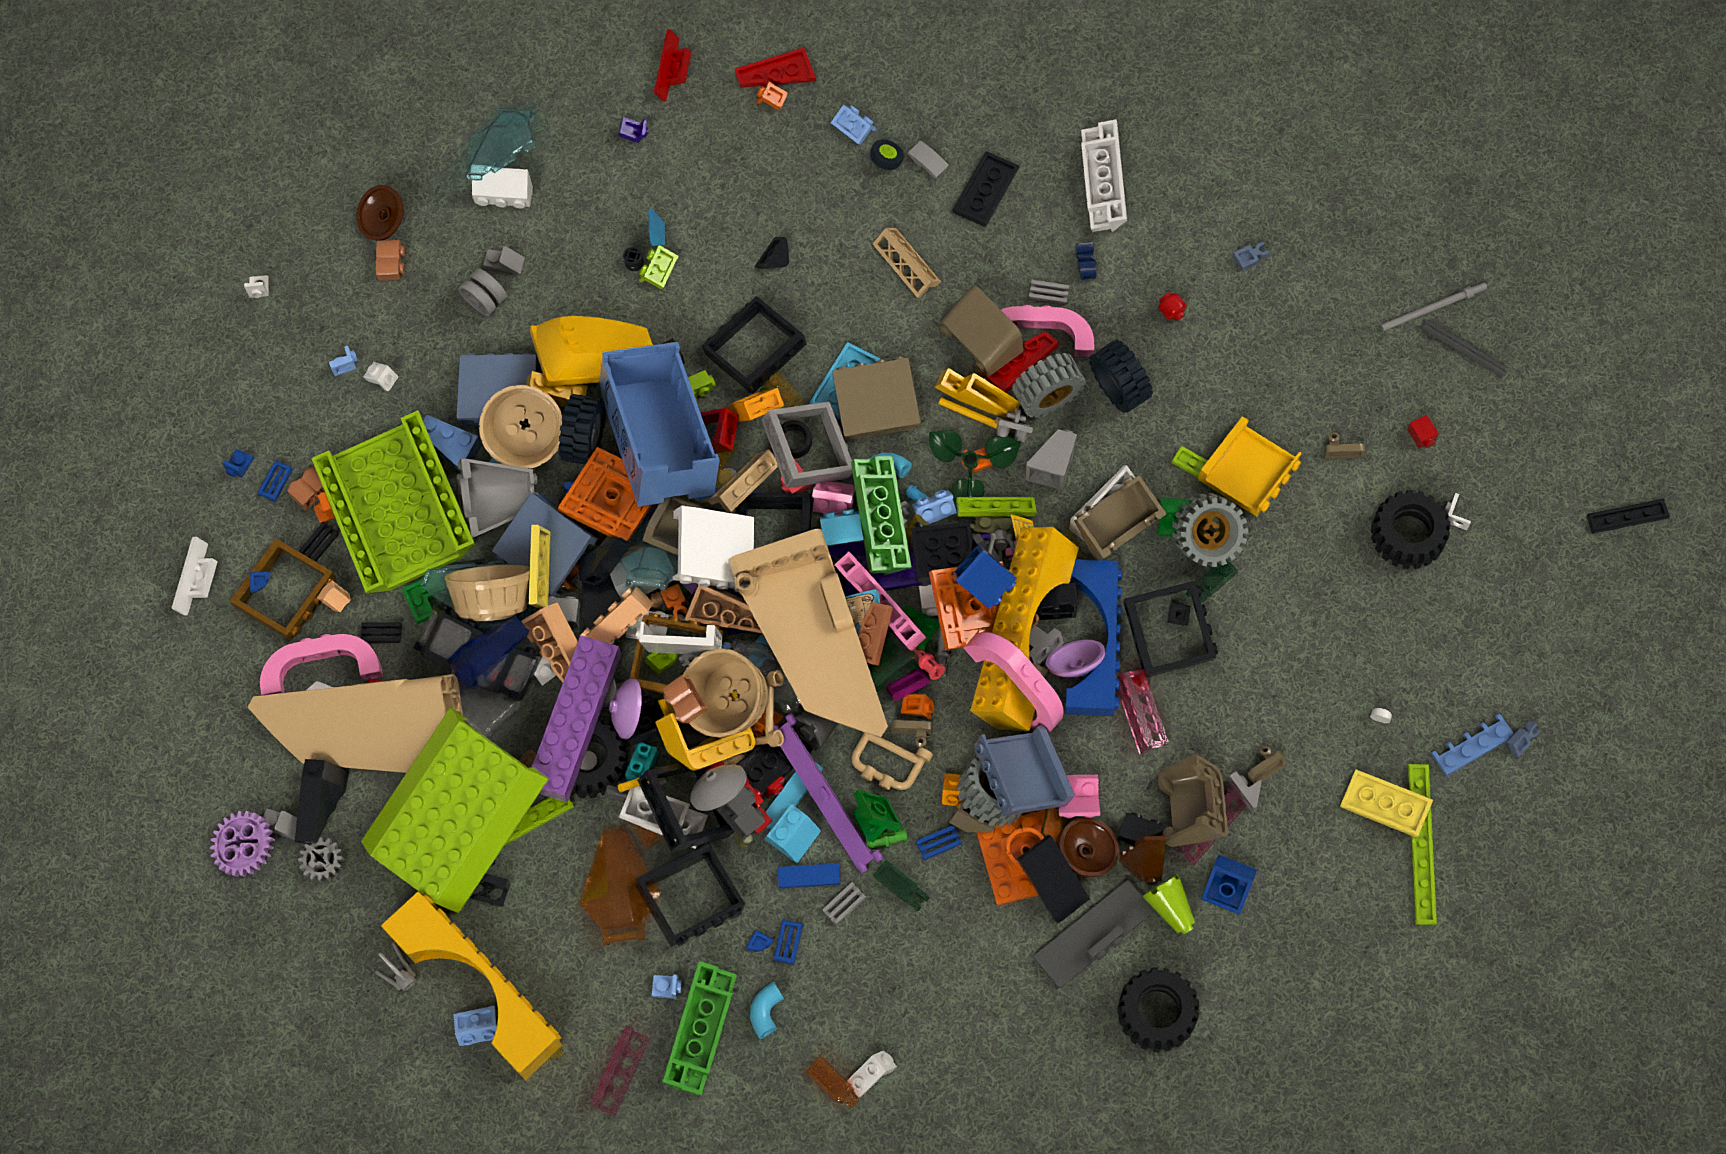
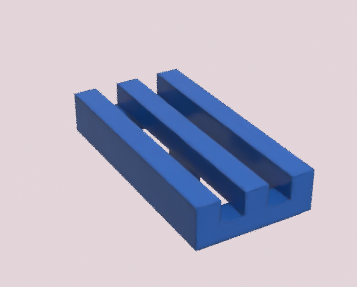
M275 460L257 494L276 502L293 468ZM278 467H281L278 474L274 478L271 487L266 493L265 490L268 484L270 483L274 473L276 472Z
M954 825L916 841L924 861L962 845ZM952 832V834L949 836H946L928 845L922 846V844L928 841H931L933 839H936L940 836ZM955 839V842L950 843L927 854L925 853L926 850H929L947 841Z
M782 920L774 961L795 964L803 927L802 923ZM786 925L790 926L788 932L783 957H781L779 955L781 951ZM794 927H798L791 958H787Z

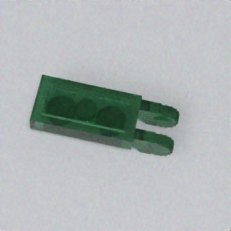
M1227 559V564L1221 565L1217 563V567L1210 569L1196 582V586L1199 585L1200 589L1204 592L1199 597L1201 603L1208 597L1210 598L1238 573V570ZM1189 590L1186 592L1188 597L1191 596Z
M887 860L873 874L876 880L903 902H907L916 911H919L921 906L910 897L913 892L924 901L929 899L928 895L918 888L915 882Z

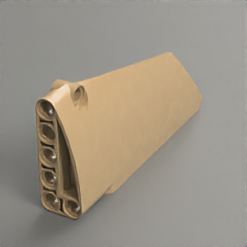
M813 529L732 556L729 559V564L735 585L748 605L804 710L881 738L888 725L822 530ZM745 582L750 583V585L746 588L741 587V585Z
M455 674L254 696L248 705L249 710L303 764L305 759L326 760L339 767L407 773L450 707L463 716L459 682Z

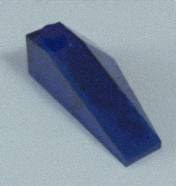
M514 617L461 645L448 659L453 674L467 689L477 688L530 630L517 617Z

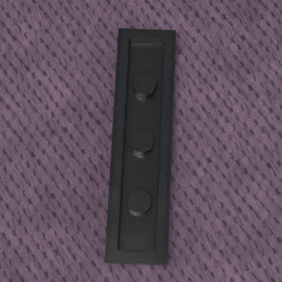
M1664 499L1586 515L1592 534L1668 519L1670 517Z

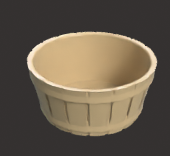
M528 385L510 386L495 393L485 404L479 421L480 437L487 452L497 462H501L502 465L531 469L547 462L559 449L562 413L556 402L544 391ZM528 419V423L531 424L530 428L521 429L522 425L519 422Z
M513 564L480 566L455 571L444 577L454 605V611L461 618H468L472 621H493L515 616L516 613L527 609L530 580L529 566Z
M717 649L706 651L697 656L683 673V675L688 676L692 680L698 694L707 706L708 710L689 723L694 729L704 735L725 737L744 731L760 719L766 708L768 689L763 674L748 658L733 650ZM737 690V694H740V697L732 701L730 693Z

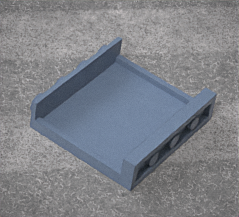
M470 353L460 355L457 421L459 426L479 425L480 416L483 413L482 410L495 393L502 391L506 387L525 385L532 371L537 372V364H539L537 355L532 353L517 355L513 353H505L504 355L492 353L475 355ZM525 419L524 421H520L519 424H521V425H527V424H529V423H528V419Z
M531 493L492 551L497 554L496 558L504 564L508 562L513 565L530 567L531 525H540L551 532L549 595L559 597L560 594L557 593V590L589 544L594 545L598 538L568 516L558 512L556 507L541 496Z
M1045 725L1037 726L1033 733L988 740L982 734L974 744L975 752L980 758L983 771L988 777L990 788L995 794L998 807L1001 809L1003 816L1067 806L1075 796Z

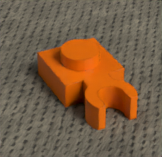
M679 584L660 591L667 610L674 609L673 617L678 618L677 614L679 612H683L686 617L688 610L685 606H682L686 604V599Z

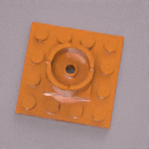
M597 447L560 503L558 512L611 538L621 537L624 540L630 541L652 505L637 506L623 460Z
M957 567L929 572L945 650L963 648L975 634L982 632L992 633L1000 605L999 602L998 605L992 606L989 609L957 583L952 575Z
M1055 808L1021 815L1012 824L1007 825L1006 823L1003 827H998V824H996L993 832H976L997 906L1038 896L1016 859L1047 835H1051L1059 847V838L1062 832Z

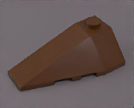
M1144 836L1135 842L1134 847L1129 846L1127 853L1126 851L1120 853L1119 862L1140 882H1145L1147 885L1157 884L1158 881L1162 880L1166 836Z

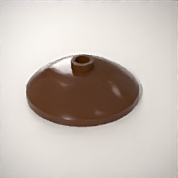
M378 185L372 187L363 195L358 204L356 220L360 232L366 238L374 241H383L397 231L404 213L400 194L392 187Z
M1076 819L1064 828L1059 838V849L1073 872L1080 876L1095 878L1105 875L1114 867L1118 860L1119 844L1115 834L1106 824L1097 819ZM1082 850H1086L1088 855L1083 854Z

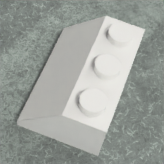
M472 166V196L475 203L480 206L494 204L498 207H506V205L519 209L530 207L533 186L528 170Z

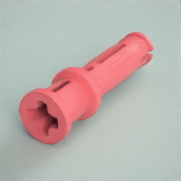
M899 637L897 638V641L918 661L919 667L929 673V677L932 680H936L943 675L945 667L935 660L933 654L926 653L919 648L911 651Z

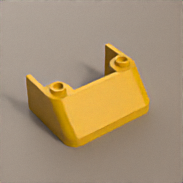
M736 691L730 693L732 701L739 698ZM674 713L656 721L668 754L691 770H699L752 750L755 746V737L750 727L737 734L718 737L688 749Z

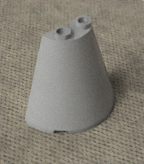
M460 459L457 467L461 469V474H457L459 505L463 517L468 523L472 537H476L513 520L531 493L539 495L538 492L535 493L534 485H537L536 473H533L532 469L471 459Z

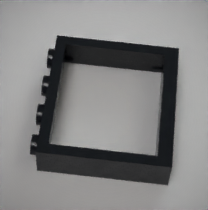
M756 296L752 301L747 302L741 311L735 313L729 322L722 325L718 332L711 338H708L702 347L705 355L748 392L753 394L807 344L803 333ZM758 313H761L790 339L746 378L719 356L716 351Z
M811 493L749 494L736 507L737 513L744 516L748 515V509H802L801 533L811 530Z
M1195 581L1124 599V608L1145 678L1209 662L1216 658L1218 649L1216 643H1212L1210 637L1212 635V628L1209 623H1206L1205 616H1207L1205 605H1201L1199 598L1201 597V590L1199 585L1196 586ZM1189 590L1207 654L1153 667L1135 603Z
M682 763L647 770L637 780L671 852L728 838L735 832L719 812L713 809L720 827L685 836L658 780L694 771L699 780L710 766L699 770H691Z
M705 843L637 877L635 887L670 947L675 945L681 946L692 936L699 937L707 931L706 929L712 926L714 928L719 927L725 922L724 920L730 917L731 919L738 917L742 914L741 911L745 905L709 843ZM705 859L732 906L675 935L649 892L648 887Z

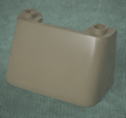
M975 285L967 290L940 321L939 330L941 333L949 337L954 335L975 357L976 363L974 365L980 373L983 372L987 377L1024 351L1022 335L1018 327Z
M1131 475L1122 482L1124 486L1090 510L1086 511L1084 508L1075 515L1077 519L1074 522L1095 560L1100 561L1129 539L1166 515V512L1140 475L1135 478Z
M1194 754L1158 772L1159 789L1170 796L1172 827H1167L1163 830V836H1166L1167 845L1177 847L1218 840L1227 836L1228 825L1223 777L1216 765Z

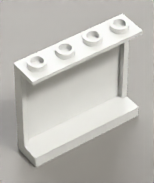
M683 505L674 510L673 519L679 520L678 574L673 576V580H678L682 584L698 583L701 587L711 585L716 586L717 589L731 588L739 592L735 585L729 559L732 556L754 549V517ZM745 582L741 585V587L746 588L750 585V583Z
M641 622V627H637L636 637L648 652L700 655L709 650L722 649V635L715 625H707L706 638L653 635L652 630L645 622Z

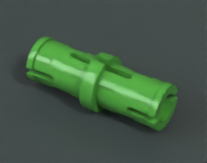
M905 828L900 829L898 832L883 831L874 843L866 839L869 849L885 845L890 847V844L908 841Z

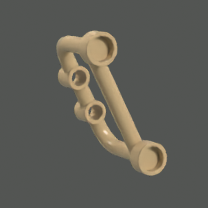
M780 670L770 671L768 676H764L768 689V699L765 708V736L755 737V745L769 744L771 747L781 746L784 742L783 733L780 730L773 731L774 687L781 686L784 682V675Z
M864 732L851 758L854 767L862 772V778L870 782L874 778L880 781L878 785L881 788L889 791L891 787L897 790L910 788L925 761L930 762L933 754L922 747H919L916 754H913L883 738ZM868 741L915 763L904 782H898L891 776L882 774L873 767L860 762V755Z

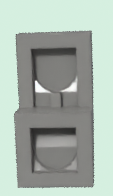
M919 141L907 153L917 165H922L933 178H936L949 166L943 158L922 141Z

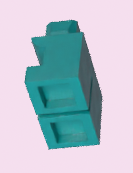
M642 742L637 745L625 774L627 781L639 778L647 770L655 768L660 755L657 747Z

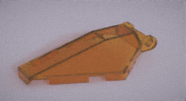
M624 828L603 830L579 903L602 929L604 946L610 945L611 942L633 939L645 940L644 924L649 914H651L635 887L636 878L649 871ZM654 884L648 887V890L657 903L661 892L658 886ZM637 926V931L609 934V930Z

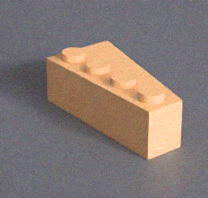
M698 585L685 621L691 620L703 624L762 633L744 599L722 589H717L715 586L701 587Z
M638 586L633 590L629 587L621 595L623 599L619 603L616 601L612 603L607 609L609 612L605 616L601 614L593 622L595 626L591 630L586 628L580 635L613 644L614 640L619 639L628 630L630 625L633 626L642 615L644 616L650 610L653 602Z
M557 602L540 609L518 622L517 625L521 629H525L528 633V639L531 643L535 642L541 650L539 653L543 658L549 660L552 670L563 683L578 641Z

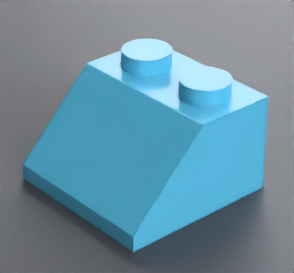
M846 509L841 514L827 512L820 517L821 529L827 546L864 540L859 511Z
M790 804L765 837V840L795 863H798L821 830L806 814Z

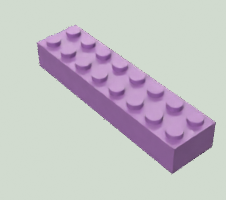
M580 635L532 767L549 778L539 794L568 802L621 657L619 646Z

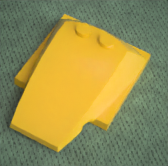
M563 316L548 320L540 325L530 326V334L547 387L599 383L602 352L653 345L647 328L598 317Z

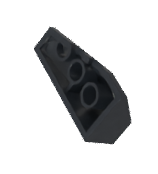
M305 759L301 778L295 843L316 844L327 825L326 821L332 811H335L338 800L346 791L349 776L348 770L326 760Z

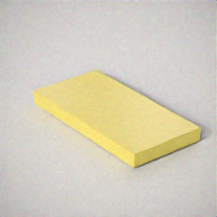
M531 525L529 605L542 609L548 606L551 532L540 525Z
M1355 769L1340 807L1418 838L1433 799Z

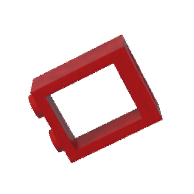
M727 407L700 412L705 427L706 424L718 422L715 439L710 440L714 453L732 451L739 415Z

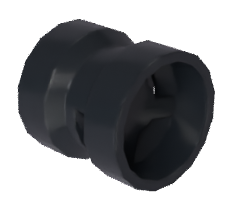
M629 247L624 251L623 258L626 268L630 271L640 270L644 261L639 248Z

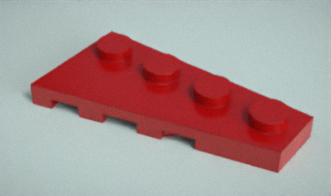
M805 48L735 68L740 88L765 86L768 82L779 85L816 81Z
M1044 331L1024 342V351L989 377L983 372L980 373L978 370L977 372L989 383L1007 393L1013 388V384L1016 383L1015 380L1022 377L1021 374L1024 371L1027 372L1030 366L1037 365L1038 361H1043L1059 347V343Z

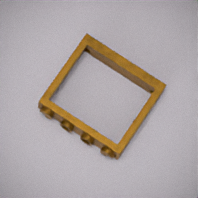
M275 538L251 572H269L281 554L285 552L319 572L323 577L286 628L246 604L253 594L250 592V574L231 598L230 603L234 608L287 640L292 641L297 634L300 635L301 627L305 621L308 622L312 618L313 610L316 606H320L323 603L317 597L329 582L336 581V576L329 569Z
M656 613L644 615L642 622H645L648 627L652 624L706 635L707 627L699 626L700 623L688 620V623L680 622V618L669 616L668 619L660 618V614ZM638 639L630 678L637 679L642 690L665 694L663 688L667 686L666 684L638 679L645 649Z

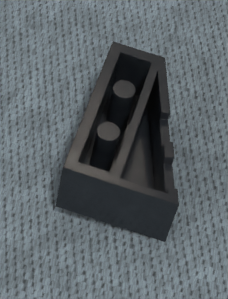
M1075 582L1058 585L1045 595L1036 610L1039 620L1076 618L1078 604Z

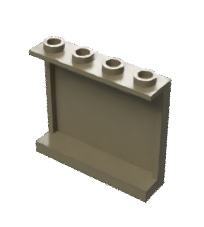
M896 357L892 361L886 362L878 360L874 364L869 365L860 363L855 365V367H838L832 371L844 441L921 428L908 358Z
M678 496L664 498V503H659L648 523L642 541L678 555L679 520L673 519V511L682 505L701 509L707 508Z

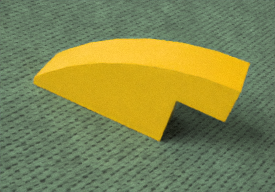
M950 368L942 371L935 385V388L961 402L1004 418H1008L1006 417L1007 412L1014 413V410L1020 406L1018 400L975 373L964 378Z

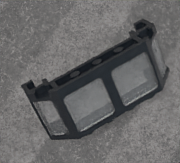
M444 603L433 605L432 613L420 639L416 641L413 648L421 651L422 656L493 692H500L509 698L522 700L542 659V656L537 654L538 651L529 646L526 649L519 648L513 645L514 641L506 637L501 639L496 636V632L486 628L483 630L479 628L480 624L472 620L467 622L461 619L456 612L451 611L452 607Z

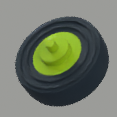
M878 140L870 150L871 160L882 169L894 170L903 161V151L893 141Z

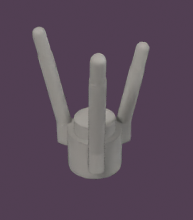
M996 530L990 534L991 540L988 553L992 554L994 546L1002 561V550H1005L1010 544L1014 554L1015 545L1012 540V534H1008L1005 530Z
M393 942L392 945L406 972L405 970L399 971L388 958L379 953V957L396 974L394 977L396 981L378 970L376 974L395 986L398 991L402 989L405 992L415 984L416 979L414 977L416 974L411 970L396 942Z

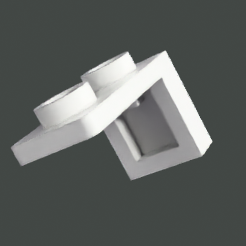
M881 1051L872 1055L847 1080V1084L858 1097H861L883 1075L892 1072L897 1066L888 1053Z

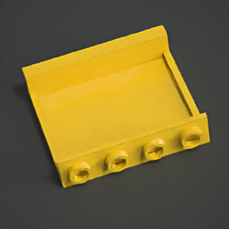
M1242 416L1203 466L1198 480L1258 517L1261 511L1265 513L1268 509L1270 499L1277 497L1281 490L1279 487L1282 484H1287L1291 477V471L1295 472L1301 464L1299 459L1302 453L1299 452L1296 457L1248 428L1249 420Z

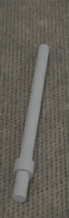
M1483 282L1474 287L1468 286L1459 293L1380 324L1382 331H1386L1464 298L1467 300L1474 297V294L1486 290L1487 285Z

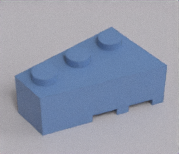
M426 415L423 422L436 453L461 474V469L457 467L460 459L474 460L481 447L479 437Z

